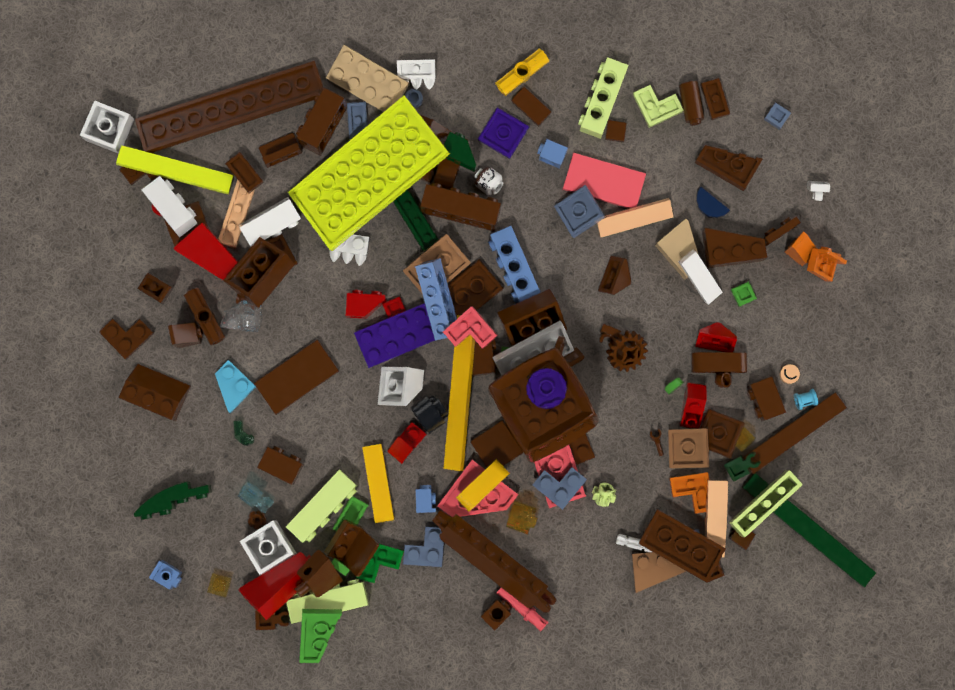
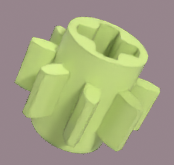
M600 483L599 487L594 486L592 500H595L599 506H609L610 502H615L616 489L609 483Z

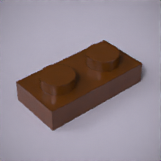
M720 79L701 83L700 86L710 119L715 120L729 116L730 111Z
M797 216L792 220L788 217L780 223L781 227L777 230L773 227L767 231L764 238L765 245L768 246L798 226L801 222Z

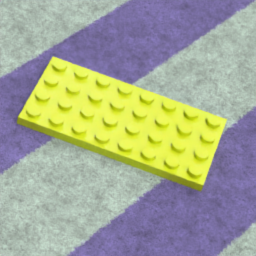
M402 96L292 188L288 194L329 250L333 251L450 155V153L407 97Z

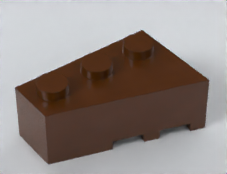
M709 228L702 230L707 269L760 262L767 258L765 239Z

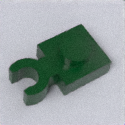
M755 452L749 453L746 459L740 455L724 464L733 482L750 474L751 470L749 467L756 468L761 464V461H751V457L756 455Z

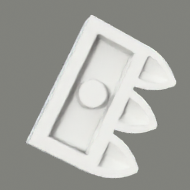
M435 59L397 60V76L407 82L411 80L412 86L416 90L420 87L423 79L426 87L431 89L436 79Z
M353 234L335 250H329L331 260L335 262L342 253L344 262L348 264L355 255L357 264L359 266L362 265L367 257L370 237Z

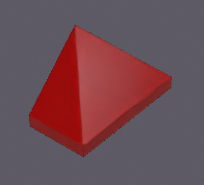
M716 322L699 330L695 347L733 353L737 336L720 322Z

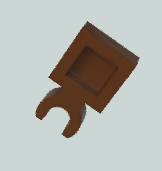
M256 610V630H275L276 624L283 627L290 625V622L282 621V616L289 615V612L283 611L279 615H276L275 612L270 618L265 620Z

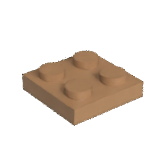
M708 429L668 430L669 468H709Z

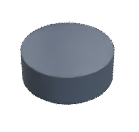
M410 89L404 95L415 109L421 106L423 96L419 90Z

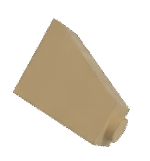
M687 219L682 221L655 245L684 280L688 276L678 261L692 250L698 254Z

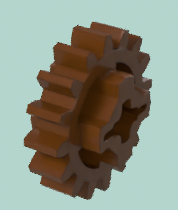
M626 330L624 335L619 332V337H612L614 342L608 343L610 349L606 350V353L609 355L607 360L619 371L624 369L628 372L630 367L636 370L635 365L641 366L640 360L646 359L643 354L648 352L645 348L647 343L635 331L630 333Z

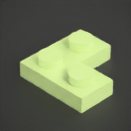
M651 85L633 93L634 99L649 128L684 111L676 94L658 101Z

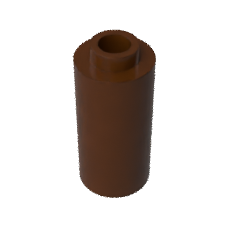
M698 82L682 83L679 85L685 122L690 123V126L699 125L704 120Z

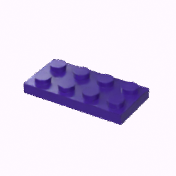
M425 303L354 333L368 368L435 341Z

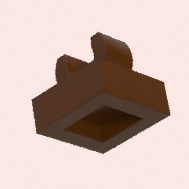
M603 324L599 332L603 335L600 337L599 342L602 343L603 339L607 337L610 339V343H613L612 337L618 338V333H621V331Z

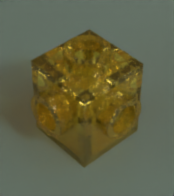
M515 501L506 527L528 535L530 527L534 528L538 517H535L537 508Z

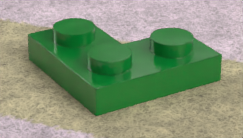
M379 544L378 549L360 577L356 576V578L375 583L380 565L399 570L404 551Z

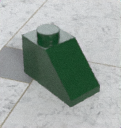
M449 132L444 146L450 155L445 159L475 172L476 162L467 139L461 133Z

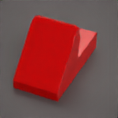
M412 422L400 437L398 436L387 452L402 464L427 434Z

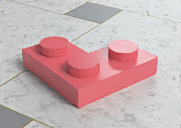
M473 306L443 331L455 347L471 335L483 349L498 336Z

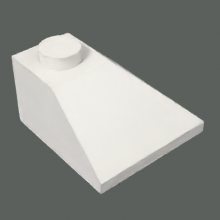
M381 367L378 405L407 406L422 390L424 370L409 367Z

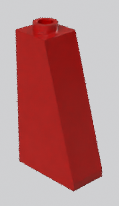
M201 223L173 248L176 252L222 280L227 277L239 262L205 223Z
M299 552L243 585L238 591L267 620L296 594L294 588L302 582L297 572L311 556L308 555L306 557L302 552Z

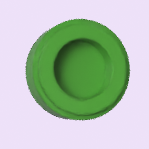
M676 378L664 390L670 395L683 385V381L680 378Z

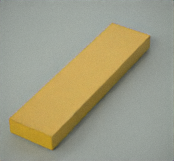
M382 444L362 447L375 523L394 520Z

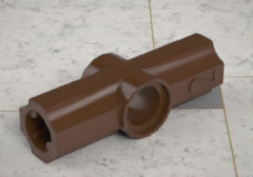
M195 288L188 291L184 297L210 345L220 343L226 337L200 289ZM208 312V320L201 321V314Z

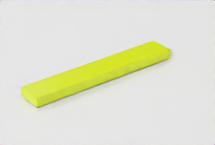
M122 145L116 161V165L228 195L233 180V175Z

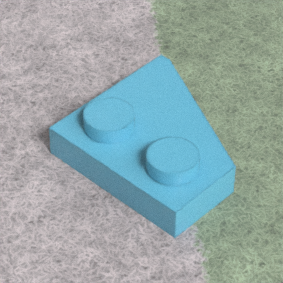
M229 360L215 373L229 413H232L256 388Z

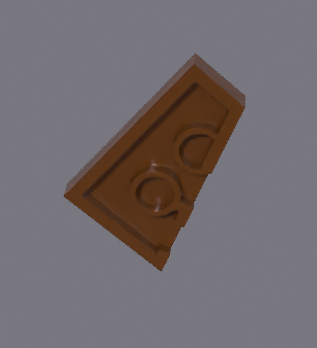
M705 145L695 163L744 191L763 159L747 157L741 153L734 154L724 149Z

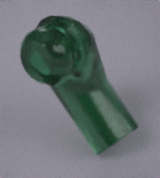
M233 421L235 439L244 446L252 445L254 443V436L252 434L248 435L243 431V421Z

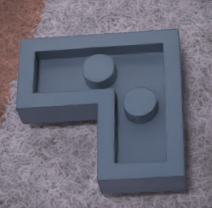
M572 467L560 482L544 470L533 483V486L563 510L587 479Z
M425 527L424 546L405 545L403 564L442 567L444 542L439 536L442 531L436 527Z

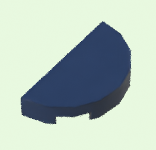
M700 187L696 195V202L702 214L709 218H718L725 216L730 211L710 193Z

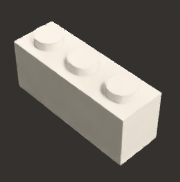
M159 176L144 187L142 191L175 233L181 237L198 224L194 219L197 215L190 207L186 209L183 205L185 201L179 193L176 195L173 193L174 187L168 179L164 181Z
M289 197L241 223L239 228L252 247L259 237L264 240L270 236L275 238L282 233L281 230L288 227L290 229L296 226L301 218Z

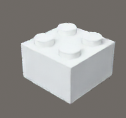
M94 101L80 136L87 142L119 154L121 145L124 146L134 123V118L128 113Z
M277 520L271 521L240 541L259 575L264 574L297 554Z

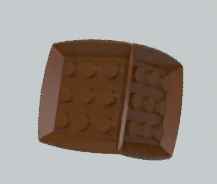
M563 336L558 337L555 348L540 353L519 364L496 379L488 387V393L494 399L510 432L529 462L538 461L566 447L596 427L599 421L580 381L562 355L565 344V337ZM540 369H553L559 372L566 382L567 392L565 399L554 408L543 409L537 407L527 395V382L531 375Z

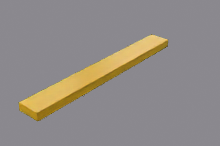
M471 335L457 347L454 346L443 469L464 470L475 339Z

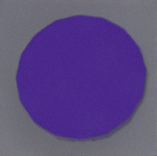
M549 368L534 372L526 386L527 395L531 402L543 409L558 406L565 399L567 392L563 376Z

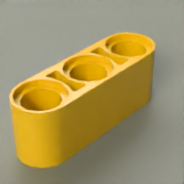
M496 459L456 499L469 512L510 473Z

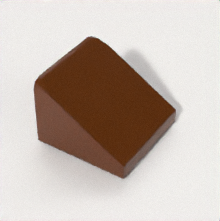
M576 347L573 352L567 354L564 358L572 367L584 360L585 356Z
M734 530L729 539L743 550H747L756 534L750 532L746 537H741Z

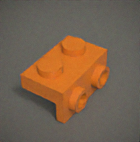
M812 248L810 259L807 263V271L824 281L832 282L836 265H846L847 260L843 259L841 254L832 252L831 248Z

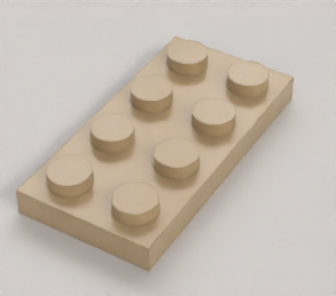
M343 45L326 79L382 112L398 101L410 84L346 45Z

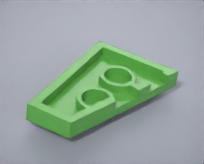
M302 609L299 663L320 662L328 645V640L335 630V625L342 615V609Z

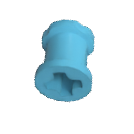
M814 389L806 393L794 394V401L798 410H802L803 407L809 405H818V398Z

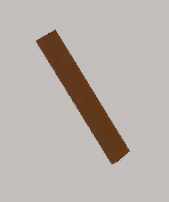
M836 392L751 452H755L756 455L751 457V461H761V464L756 468L749 467L751 473L754 474L845 410L847 407Z

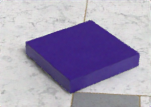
M497 107L478 137V141L510 159L528 131L529 126Z

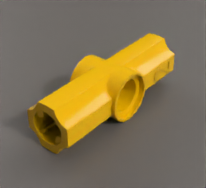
M539 48L524 61L517 63L515 68L495 82L498 90L504 96H507L549 63L547 55ZM520 69H525L527 71V74L521 76L517 73V71Z

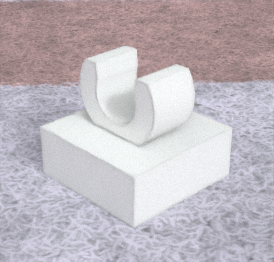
M808 181L807 189L813 191L812 199L822 201L823 192H830V184L820 181Z

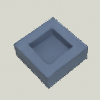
M775 102L764 120L780 130L791 112Z

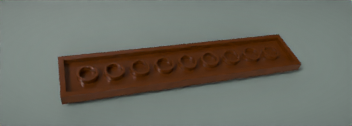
M312 61L136 118L135 122L143 150L153 153L313 101L318 92H322L324 87L316 63Z

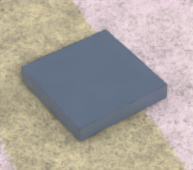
M586 185L554 206L573 238L605 218Z

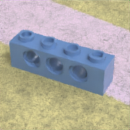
M512 226L491 234V240L488 243L492 252L496 250L498 255L496 261L499 268H504L506 275L503 277L507 286L511 285L514 291L511 295L515 304L541 293ZM507 245L511 247L512 251L509 254H504L501 248ZM511 263H517L519 270L513 272L508 266ZM519 280H524L527 283V287L519 289L516 283Z
M441 258L422 262L415 266L435 341L447 338L443 331L457 320Z

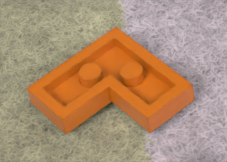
M708 472L669 478L672 497L692 496L694 514L706 512Z

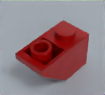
M352 290V293H347L345 316L347 318H368L386 302V295H382L380 291H371V294H363L361 290Z
M687 383L680 426L700 428L707 401L706 385Z

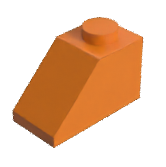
M803 231L790 244L785 253L803 266L808 263L812 248L817 249V247Z

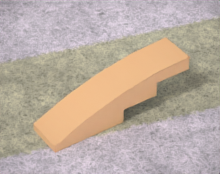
M707 480L705 537L725 548L728 481Z

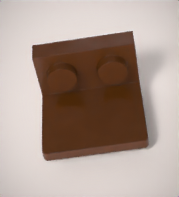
M344 519L324 553L329 557L342 561L355 576L360 577L378 549L379 543L361 526Z

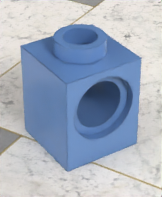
M547 139L545 144L541 143L537 154H540V161L560 169L568 148Z

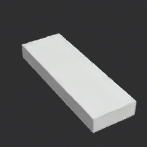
M690 251L678 261L705 303L709 305L723 293L696 251Z

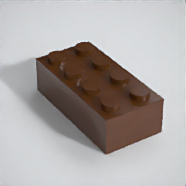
M436 183L426 184L420 205L423 214L495 232L501 210V203L497 199L487 197V199L479 198L478 194L468 192V195L460 193L461 190L444 189L442 185Z

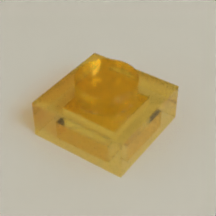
M744 427L736 447L743 452L756 438Z
M212 573L207 593L227 597L232 578Z

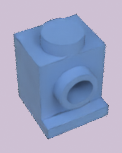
M420 485V489H416V513L436 512V508H432V504H436V494L432 493L431 485Z
M161 560L157 563L149 578L170 590L173 587L177 588L180 584L182 572ZM165 572L169 574L168 580L163 578Z

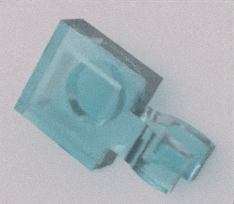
M249 481L238 494V497L250 507L257 506L263 513H266L268 508L274 503L271 498L262 497L263 492Z

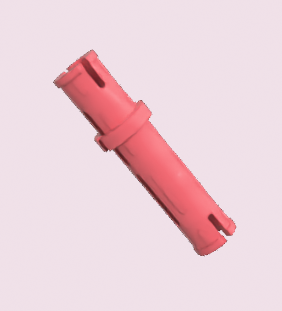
M502 587L497 591V595L518 611L525 621L528 620L540 632L548 624V621L542 618L535 611L534 607L527 608Z

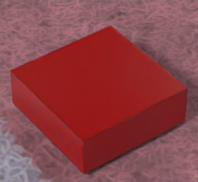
M400 296L382 304L388 318L406 311Z

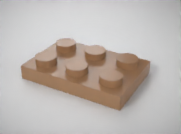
M444 234L402 270L421 293L422 290L415 266L422 262L441 258L448 283L471 263L447 234Z

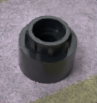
M425 396L410 407L428 434H431L445 424L444 419L448 417V412L436 396H431L429 399Z

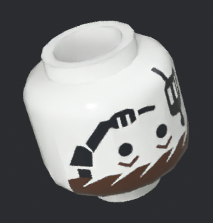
M491 167L479 169L475 174V186L485 194L495 195L501 190L503 186L502 175Z

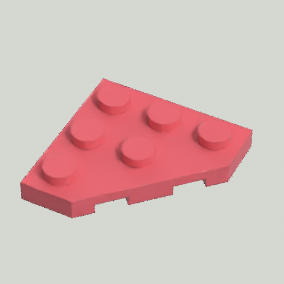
M471 460L438 504V507L451 517H454L455 514L462 517L504 511L510 507L519 494L503 482H500L468 512L456 497L485 470L475 461Z

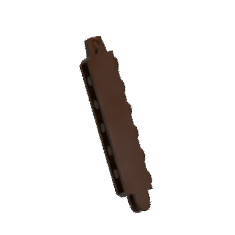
M441 510L436 514L432 521L442 531L439 536L444 543L527 608L535 606L543 613H548L551 610L550 605L555 604L557 600L547 590L548 586L457 514L451 517Z

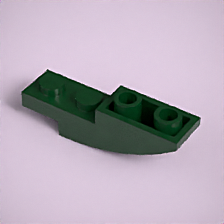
M184 482L169 487L143 503L135 511L134 517H140L141 520L153 518L152 514L159 513L160 516L171 514V510L176 509L175 501H177V504L189 502L188 498L196 497V500L208 498L207 494L212 493L211 485L191 488L190 482Z

